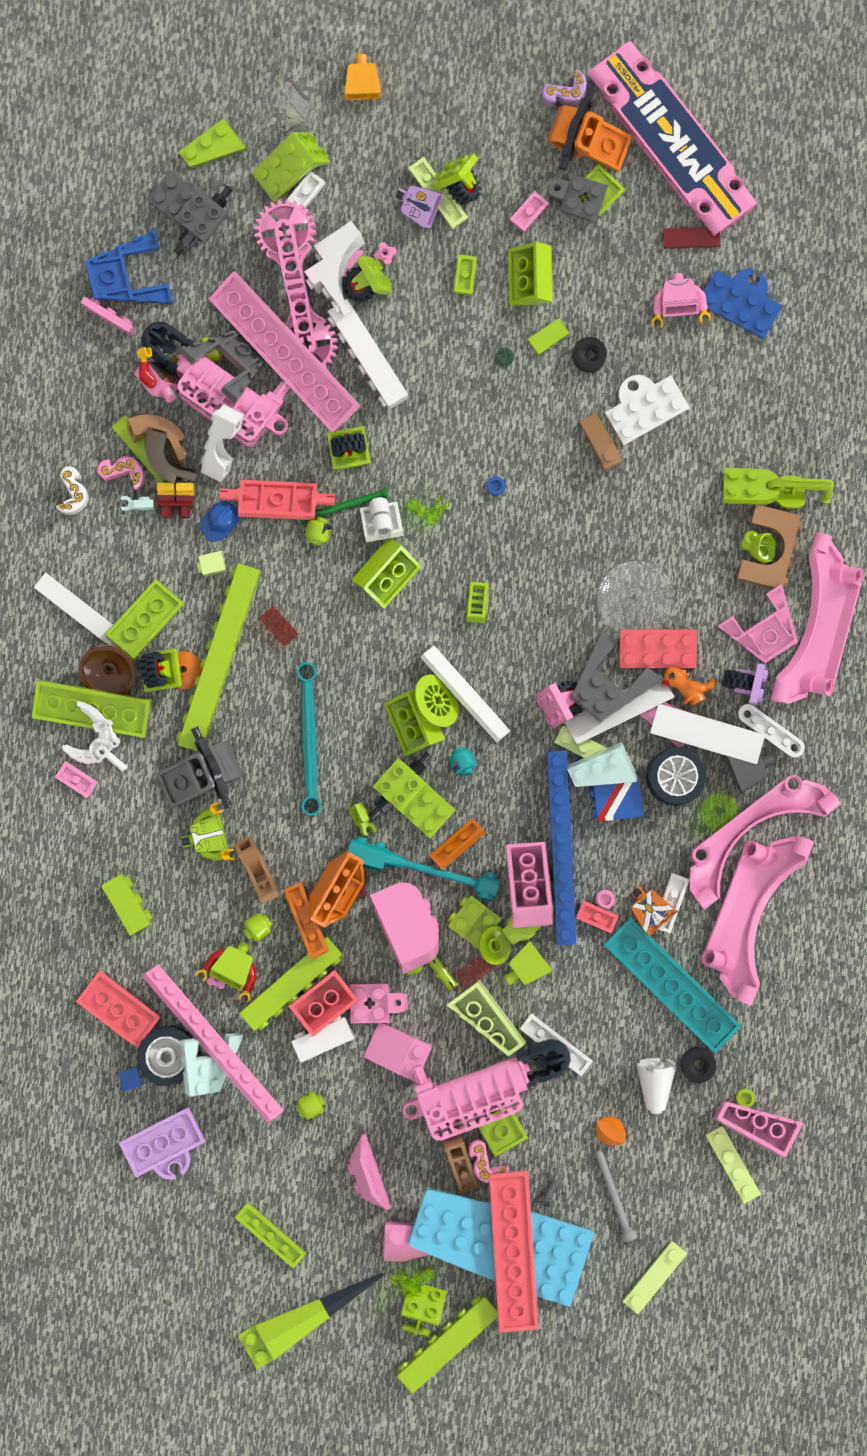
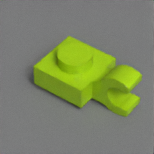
M361 802L348 808L355 825H358L362 837L368 835L366 828H369L371 833L376 832L375 825L367 821L369 820L368 811Z

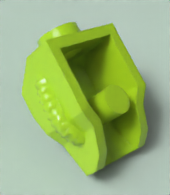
M511 916L502 932L514 945L518 941H528L534 936L540 926L513 928Z

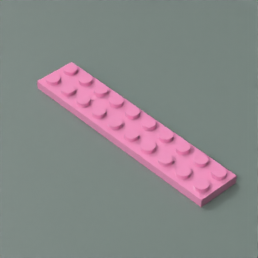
M233 271L211 295L209 300L332 433H336L360 407V404L237 272Z

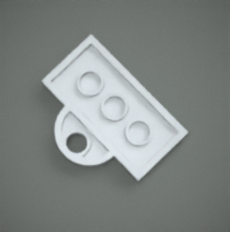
M634 375L624 380L620 386L619 401L621 404L606 411L605 415L622 445L625 446L689 410L690 407L671 375L656 384L645 376ZM629 382H636L638 389L636 391L629 390Z

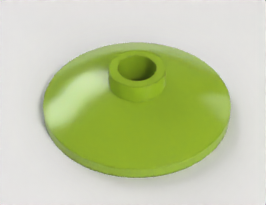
M491 926L485 929L479 940L481 956L487 963L492 965H499L505 962L511 952V942L502 932L503 928L499 926Z

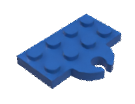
M744 269L733 278L715 270L704 290L708 310L764 340L783 306L766 297L768 282L765 276L761 273L758 277V284L752 285L749 283L748 278L754 274L755 269Z

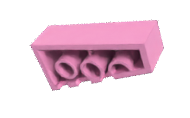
M721 1102L713 1117V1120L777 1156L785 1158L803 1125L799 1121L729 1102Z

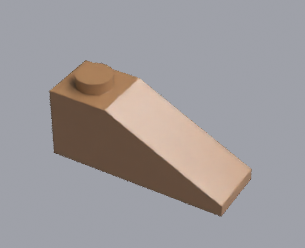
M597 413L580 420L579 423L603 473L621 465L622 459Z
M462 1134L444 1139V1147L460 1194L478 1189V1183Z

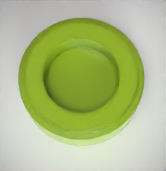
M742 1088L736 1093L735 1100L738 1105L749 1108L755 1102V1095L750 1089Z

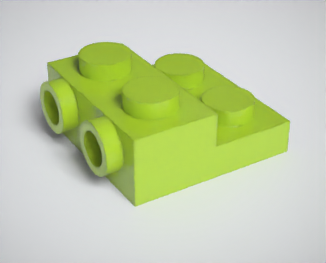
M465 896L459 904L462 908L458 913L453 912L447 920L450 923L448 927L479 949V940L483 931L488 927L497 926L502 918L473 896L469 898Z

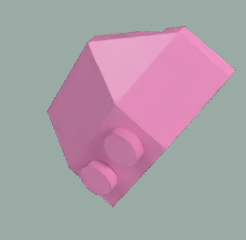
M366 1132L362 1133L349 1160L350 1164H347L350 1175H354L356 1179L354 1183L356 1193H361L363 1199L385 1210H389L391 1205Z

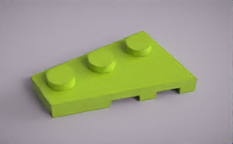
M223 118L178 153L191 169L247 149Z

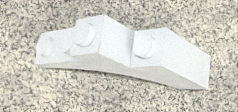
M352 221L314 245L316 251L314 256L318 263L304 271L307 277L305 282L311 290L315 289L318 294L322 292L327 299L331 298L333 308L336 312L340 311L343 316L350 313L342 293L343 274L351 257L365 244L361 233Z

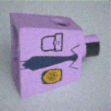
M410 186L408 192L399 189L396 199L403 202L401 212L422 227L431 228L444 193Z

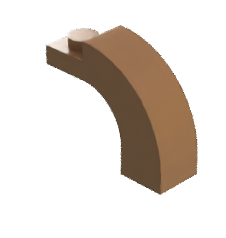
M151 414L138 415L127 420L126 426L133 442L145 439L147 427L166 431L165 444L169 448L175 464L178 466L184 464L187 453L184 446L181 445L184 444L185 437L173 422L164 417Z
M252 836L235 843L234 846L237 854L252 880L260 902L264 904L280 896L275 881Z

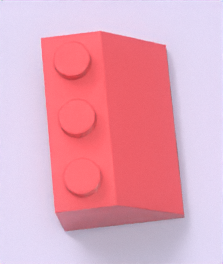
M334 970L292 1003L289 1008L310 1035L314 1037L359 1000L339 973Z

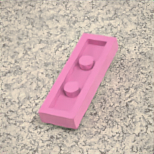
M84 296L81 304L85 309L126 334L133 335L135 331L132 326L133 322L125 317L119 318L116 316L117 313L111 308L107 307L104 309L100 306L101 303L98 300H94L92 297L88 299Z

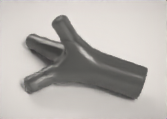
M553 1179L546 1191L533 1199V1202H539L544 1199V1202L548 1203V1207H552V1196L559 1182Z

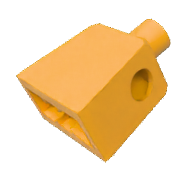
M357 54L356 64L348 65L345 100L381 99V88L375 64L367 63L366 54Z

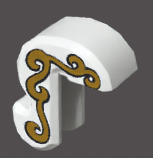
M67 466L62 469L60 477L72 498L59 504L56 508L62 514L74 515L87 506L89 496L85 487L77 482V480H81L80 473L74 467Z

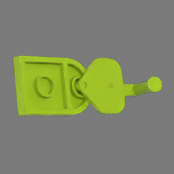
M724 468L723 503L766 505L776 501L783 508L798 509L805 503V490L824 491V494L820 496L821 502L829 504L831 502L834 482L828 479H804L799 476L784 475L779 478L774 472L766 469Z

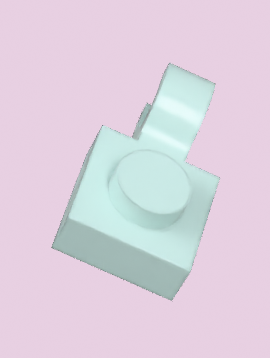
M128 496L121 497L122 501L129 502L127 507H121L122 511L155 510V502L150 500V497H139V500L134 501Z

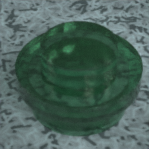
M500 348L496 352L495 360L502 367L510 366L514 361V353L509 348Z

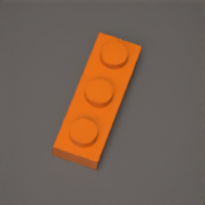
M472 818L429 856L443 870L486 832Z

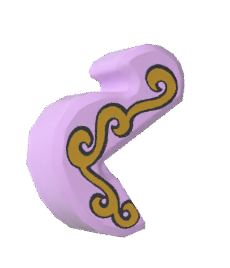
M575 70L573 87L546 85L542 91L543 103L548 107H555L556 101L562 105L577 106L586 91L585 76L581 71Z

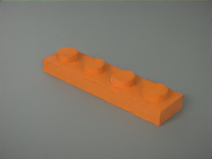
M299 882L284 889L310 958L313 960L330 952L320 925L308 919L309 898L303 883Z

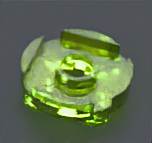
M723 793L709 795L700 807V816L703 823L715 831H718L739 814V806L735 799ZM718 806L720 809L724 808L725 810L721 818L714 813Z

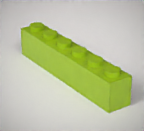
M326 937L325 940L330 952L313 960L308 953L239 1013L254 1031L257 1028L261 1031L269 1024L267 1020L272 1015L276 1018L284 1011L281 1007L286 1003L291 1005L298 999L296 994L301 990L305 993L313 986L312 980L316 977L320 980L328 973L325 970L330 965L334 967L342 960L340 956L343 953L329 937Z
M485 1294L482 1296L477 1295L470 1302L472 1305L467 1310L465 1308L460 1310L456 1314V1320L452 1323L450 1321L441 1328L442 1332L438 1336L434 1334L427 1341L428 1345L424 1349L418 1348L412 1354L414 1358L409 1362L404 1361L397 1368L399 1370L397 1377L412 1394L498 1317L497 1307Z

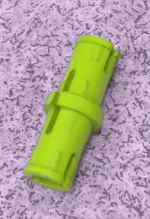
M436 956L433 959L435 963L431 961L428 964L436 973V978L439 977L449 992L453 989L452 986L456 987L458 983L448 972V967H445Z

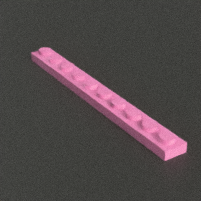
M160 965L145 973L143 978L193 1037L199 1041V1044L263 1119L269 1124L281 1115L284 1110Z

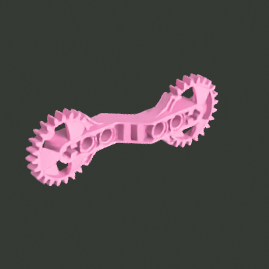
M279 199L278 205L271 202L272 208L269 209L265 206L266 213L259 212L262 219H256L259 226L254 227L255 231L258 232L254 236L256 239H259L257 244L262 246L261 251H267L266 256L281 267L290 304V315L285 325L291 331L294 329L293 334L305 346L306 341L304 338H307L310 343L308 350L313 355L317 354L323 361L321 364L328 370L326 364L333 365L331 357L337 358L333 351L339 348L333 344L337 343L338 339L332 338L336 333L335 331H330L331 325L325 326L327 321L313 312L302 269L303 261L312 249L309 242H315L311 236L316 235V231L313 230L316 224L311 222L314 218L312 215H309L308 209L303 210L304 206L302 203L297 207L296 200L290 204L289 200L286 199L285 204H282ZM272 213L278 219L277 222L270 216ZM308 224V229L296 232L293 225ZM284 228H288L286 231L288 238H285L283 234ZM275 229V236L263 237V232ZM286 246H293L292 251L289 253L284 252ZM291 264H295L296 269L294 271H288V266ZM299 306H306L304 312H297ZM308 324L309 327L306 331H300L301 325ZM330 339V344L318 347L317 341Z

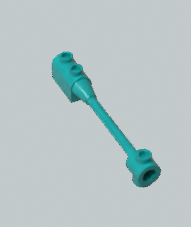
M356 836V840L351 839L348 852L363 860V868L382 873L384 866L405 867L474 886L476 893H478L477 898L484 901L492 902L493 898L496 897L500 880L496 879L497 874L486 872V875H481L474 879L408 861L385 848L386 844L383 842L375 841L374 845L367 843L368 839L361 836Z

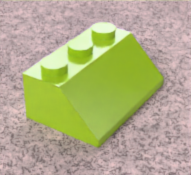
M532 242L508 249L509 305H541L552 302L551 245Z
M388 538L351 580L385 609L422 566L401 544L392 538Z
M415 689L384 703L405 756L445 740L441 728L430 723L419 712L416 705Z

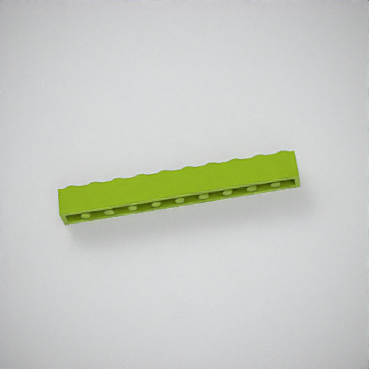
M239 563L237 568L233 567L230 577L233 580L231 586L227 585L224 595L227 598L225 604L222 603L218 614L221 616L219 622L216 621L212 632L215 634L213 640L210 639L206 650L209 652L207 658L204 657L200 668L203 670L201 676L196 678L194 686L197 688L195 694L190 696L188 705L191 706L189 712L184 714L182 723L185 724L183 730H179L176 738L178 746L198 752L194 743L196 740L191 731L195 727H199L202 737L207 738L261 575V571Z

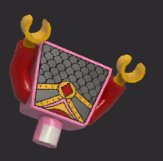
M150 347L138 349L137 356L141 359V362H139V367L134 372L135 376L152 396L164 398L168 403L173 402L176 399L175 392L178 390L179 383L177 373H172L167 369V366H162L158 362L147 360L146 358L152 356ZM178 354L171 357L172 361L176 364L179 361L177 358Z

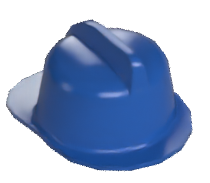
M220 501L205 514L200 522V531L208 541H221L233 530L240 520L238 507L229 501Z

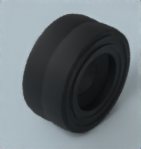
M595 337L580 339L575 344L572 353L574 365L580 371L586 373H593L601 369L607 358V350L604 343ZM592 350L595 353V357L588 360L585 358L584 352Z
M701 1047L691 1048L686 1051L682 1056L680 1064L684 1076L694 1083L709 1081L714 1076L717 1068L713 1054ZM696 1060H702L704 1063V1067L700 1071L693 1068V1063Z

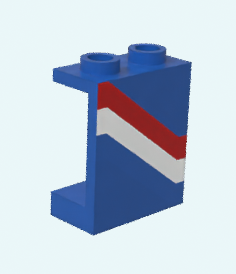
M637 778L636 782L592 785L593 788H589L590 799H594L595 807H592L593 819H597V822L644 816L639 778Z

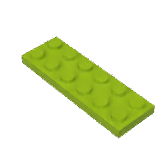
M37 680L32 718L94 729L92 725L94 722L77 706V701H81L96 708L105 719L111 720L113 722L111 727L114 733L146 737L151 699Z

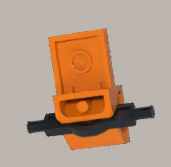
M588 88L585 98L581 99L578 108L567 105L559 107L546 142L562 150V160L558 168L566 171L569 160L572 161L574 156L577 158L586 156L618 172L621 169L632 135L603 121V117L590 112L593 106L591 101L595 90L592 88Z

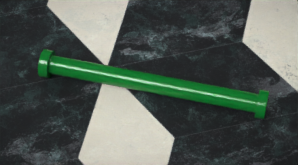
M386 487L382 488L381 491L335 504V506L331 505L315 511V518L370 502L374 498L385 497L387 499L389 496ZM300 520L301 524H305V521H308Z

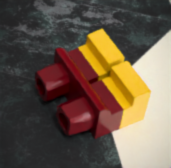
M157 483V506L160 508L161 517L172 518V508H179V518L189 519L191 509H194L195 485L193 483H176V485L175 483Z

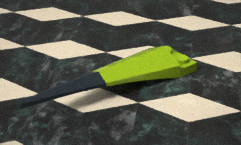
M384 1273L377 1274L330 1295L254 1324L239 1333L238 1336L256 1369L278 1358L383 1277Z

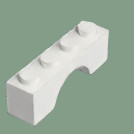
M226 405L214 411L211 417L213 423L208 430L209 439L204 446L206 452L201 459V473L219 482L228 475L233 458L225 450L223 439H232L241 429L244 414Z

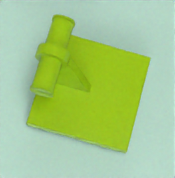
M409 1281L401 1316L415 1319L417 1324L414 1326L404 1322L402 1331L413 1333V1336L421 1335L429 1338L430 1330L420 1327L421 1321L439 1326L447 1291Z

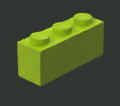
M120 874L101 886L129 935L132 936L151 925L153 917L149 910H144L141 905L143 900L138 892L135 893L131 886L134 884L130 877Z

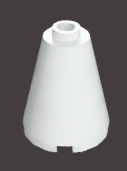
M647 1058L640 1060V1064L637 1062V1071L646 1109L652 1114H660L666 1109L676 1069V1063L669 1059H666V1062H659L660 1058Z

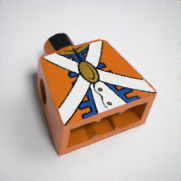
M637 887L631 893L637 900L631 908L646 934L652 935L678 912L675 907L654 890H649L645 893L641 887Z

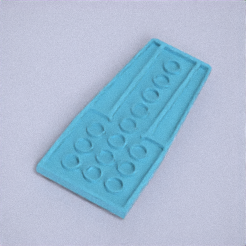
M426 1189L408 1241L409 1245L412 1248L495 1281L490 1202ZM531 1212L536 1296L571 1307L594 1231Z

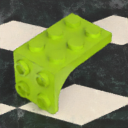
M292 132L252 172L273 202H278L312 169L320 165H327L330 162L327 152L318 146L316 138L311 133Z

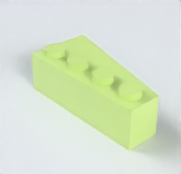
M480 979L447 1004L449 1008L469 1022L507 1056H510L525 1045L526 1041Z

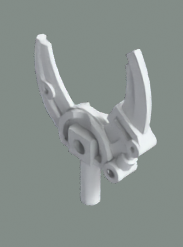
M77 701V706L80 707L81 711L87 714L94 722L92 725L95 732H98L99 738L92 741L89 750L76 749L67 744L61 748L69 757L76 759L80 763H100L106 758L123 772L127 766L110 752L113 747L115 748L120 744V739L111 727L113 722L105 719L93 706Z

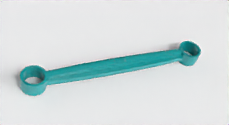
M305 662L300 664L297 669V675L302 680V738L306 798L302 802V810L307 815L315 816L322 809L321 801L317 798V745L313 680L317 676V670L313 664ZM309 665L313 668L314 675L312 678L304 679L301 677L300 671L304 666ZM309 799H314L319 803L318 810L314 813H309L305 808V803Z

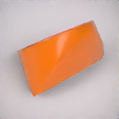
M606 1116L597 1121L595 1132L597 1138L602 1143L611 1146L625 1143L626 1133L619 1119L613 1116Z

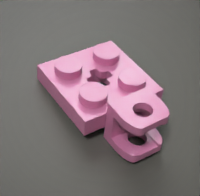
M389 983L350 984V989L359 1000L350 1007L351 1023H389L390 1013H400L408 1009L407 994L389 993ZM368 998L375 1002V1005L371 1007L372 1009H368V1006L365 1005ZM397 999L401 1001L400 1006L396 1003Z

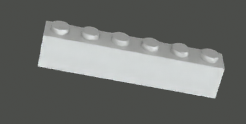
M346 299L345 302L350 313L343 316L340 311L336 312L332 308L328 310L329 317L327 320L332 328L336 327L340 332L337 334L343 344L347 343L350 348L347 351L353 360L356 358L359 362L357 367L362 375L366 374L370 379L368 384L372 391L377 390L380 395L378 400L383 407L387 406L390 410L408 399V394L348 299Z

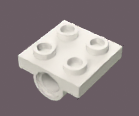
M379 497L372 499L369 502V507L360 508L366 542L404 536L397 502L388 503L385 498Z

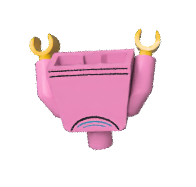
M681 273L673 274L672 280L665 281L664 288H661L654 298L653 314H655V317L652 319V326L654 327L656 320H660V327H663L664 323L661 314H663V317L699 314V311H701V315L698 318L699 323L703 324L702 316H706L709 323L711 316L706 312L708 307L705 293L697 285L693 284L692 279H683Z

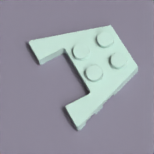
M238 1032L225 1034L224 1041L235 1054L243 1035ZM195 1039L180 1041V1048L183 1049L181 1059L185 1066V1072H183L185 1094L191 1097L220 1092L227 1075L210 1055L196 1057L199 1041Z

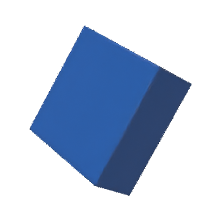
M138 1067L118 1073L123 1091L143 1086Z

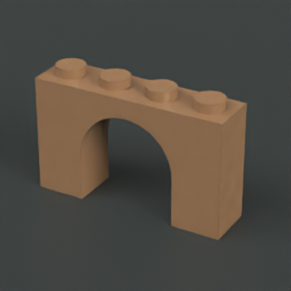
M757 504L754 506L750 526L775 533L782 543V554L777 562L769 565L742 560L739 565L736 581L768 589H774L780 584L784 588L787 587L789 577L786 574L787 570L792 567L793 558H791L792 550H796L798 540L795 539L797 532L800 533L803 523L800 521L801 515Z

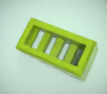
M470 582L466 615L467 622L485 624L489 583ZM473 589L484 590V593L473 592ZM473 597H480V598H484V599H483V600H474V599H472V598H473ZM472 605H482L483 608H475Z

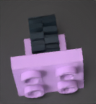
M759 663L756 672L739 669L738 672L725 670L722 686L734 689L735 693L750 696L749 704L757 706L758 702H762L764 689H761L762 683L766 684L768 670H765L764 664Z

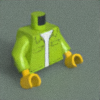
M216 802L203 810L193 820V825L190 826L192 834L181 837L183 847L195 845L197 853L213 861L234 860V858L229 856L230 851H234V849H229L220 815V813L224 812V809L219 811L217 805L221 802Z

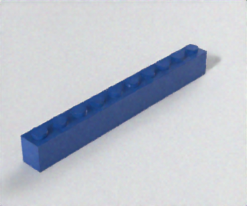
M550 751L546 753L556 945L576 944L567 751Z

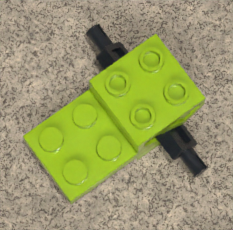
M426 751L419 760L415 758L409 766L398 758L373 786L382 796L375 802L376 808L368 816L375 821L381 812L385 814L394 806L431 839L456 810L419 777L426 769L425 763L432 757Z

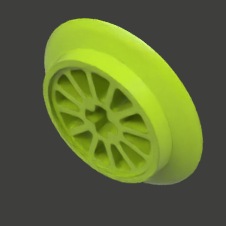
M429 674L423 676L418 681L415 689L416 705L419 712L425 719L436 726L447 727L452 725L459 714L458 699L436 675Z

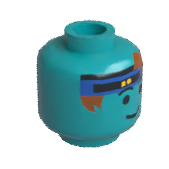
M465 747L453 750L449 757V763L456 775L469 776L477 765L472 751L465 749Z

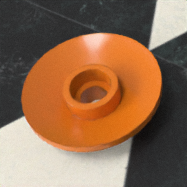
M178 652L179 667L185 666L187 671L181 673L182 687L177 688L190 689L194 687L197 676H201L203 670L200 668L201 661L191 652Z

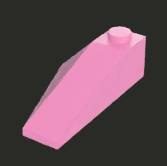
M386 1221L384 1261L404 1262L429 1255L412 1248L408 1243L414 1223Z

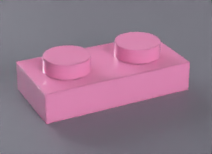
M534 191L510 218V222L525 233L549 203Z
M67 761L64 762L55 778L86 798L90 796L98 784V781Z

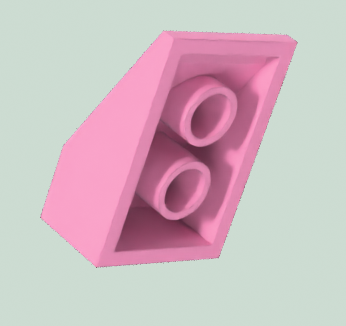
M378 1023L364 1058L415 1081L411 1068L421 1064L424 1066L432 1044L384 1023Z

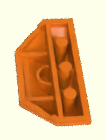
M346 851L328 863L309 897L308 919L325 928L346 916L364 885V864L361 858Z

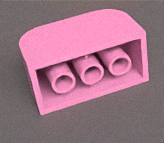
M545 842L506 845L513 928L552 925V900Z
M397 883L370 895L372 907L402 973H407L431 962L439 951V924L436 917L430 915L431 907L427 898L423 899L420 891L409 883Z

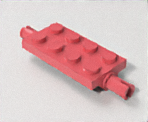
M241 480V486L237 489L220 488V500H235L239 503L238 516L315 520L316 506H335V494L318 493L317 483Z

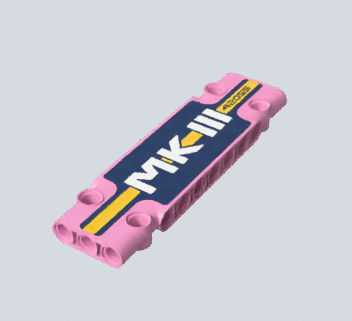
M631 41L624 44L588 73V76L603 93L604 99L611 103L614 114L688 207L693 208L696 217L703 221L714 237L719 232L721 234L758 205L745 188L743 180L734 174L735 170L731 163L658 71L652 69L650 61L641 55ZM643 66L646 68V71L641 72L637 67ZM614 89L616 93L609 94L607 90ZM736 184L738 189L732 190L729 185ZM705 206L709 211L706 213L701 212L699 207Z

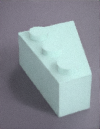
M622 742L569 764L567 769L575 787L636 782L638 777Z

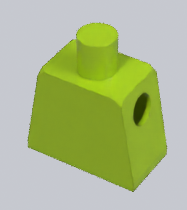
M528 941L508 962L513 970L507 973L504 978L510 986L519 979L524 985H527L550 973L552 969L531 941Z

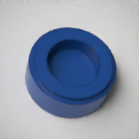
M498 476L491 477L487 481L486 489L490 495L499 496L505 490V482Z

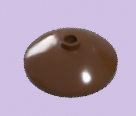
M99 645L89 649L83 655L79 664V677L85 688L125 695L135 683L136 668L130 656L120 648L111 645Z

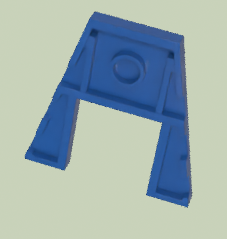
M155 229L143 236L134 238L126 244H121L111 251H106L85 261L94 300L173 303L169 283L131 290L123 256L159 250Z

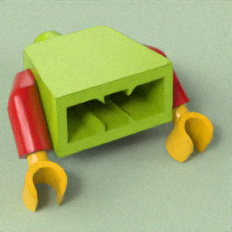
M240 941L237 948L228 946L227 949H220L212 953L202 966L203 969L196 973V977H198L200 972L204 973L205 978L202 980L203 982L210 975L241 991L239 1001L242 995H247L246 1003L250 1001L249 992H252L256 981V969L252 963L253 958L247 955L250 946Z

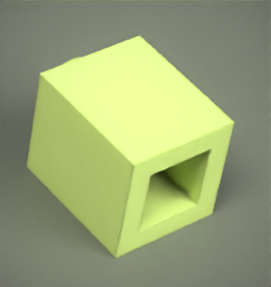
M221 551L199 556L200 561L197 562V568L199 573H203L204 577L227 572Z

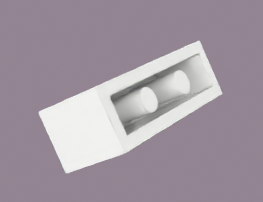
M339 1016L314 1037L310 1033L306 1034L305 1031L294 1035L295 1039L291 1042L302 1063L355 1037L346 1017L341 1018Z

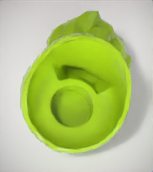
M750 530L745 533L740 547L745 551H749L758 562L769 563L775 557L776 541L770 533L758 534L755 530Z

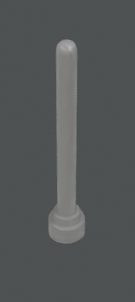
M599 1150L595 1155L622 1227V1234L620 1236L623 1243L637 1238L636 1231L632 1229V1226H629L603 1152Z

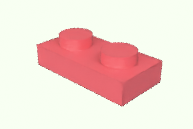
M582 901L576 919L612 933L619 915Z

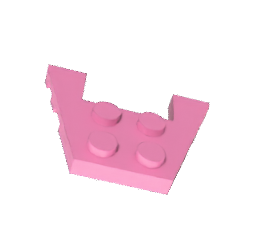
M782 584L766 593L777 611L744 632L734 616L718 625L721 630L729 634L764 663H767L798 642Z

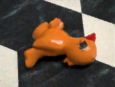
M677 667L668 668L664 672V680L661 687L671 686L677 688L685 699L681 703L683 706L689 702L692 706H695L704 701L706 698L703 693L711 691L716 683L715 679H711L704 684L687 680L686 677L689 673H686V670Z

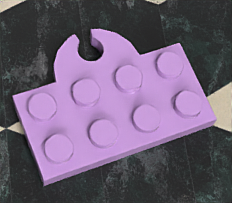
M187 1107L120 1141L119 1145L135 1177L154 1169L162 1178L173 1180L177 1177L170 1170L171 1164H179L181 1167L180 1173L184 1175L190 1166L191 1156L189 1150L205 1143L206 1140L190 1108Z

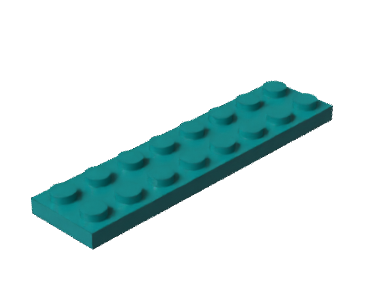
M631 917L603 944L714 1054L742 1027L658 943L646 934Z

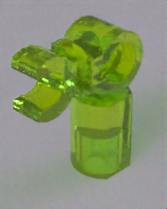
M439 496L435 503L436 506L432 507L429 511L427 506L411 497L405 508L418 517L425 518L427 525L435 526L443 515L442 511L449 508L450 502L448 501L445 506H442L440 504L442 496Z
M429 1265L412 1278L404 1276L401 1268L397 1269L399 1276L389 1274L390 1282L398 1284L405 1297L414 1296L417 1288L420 1289L436 1277L434 1270Z

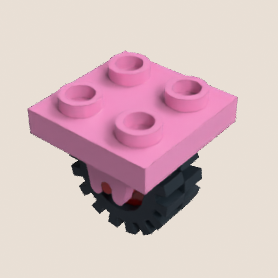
M564 681L558 686L554 683L536 694L537 703L544 710L546 720L553 729L583 710V708L570 699L577 682Z

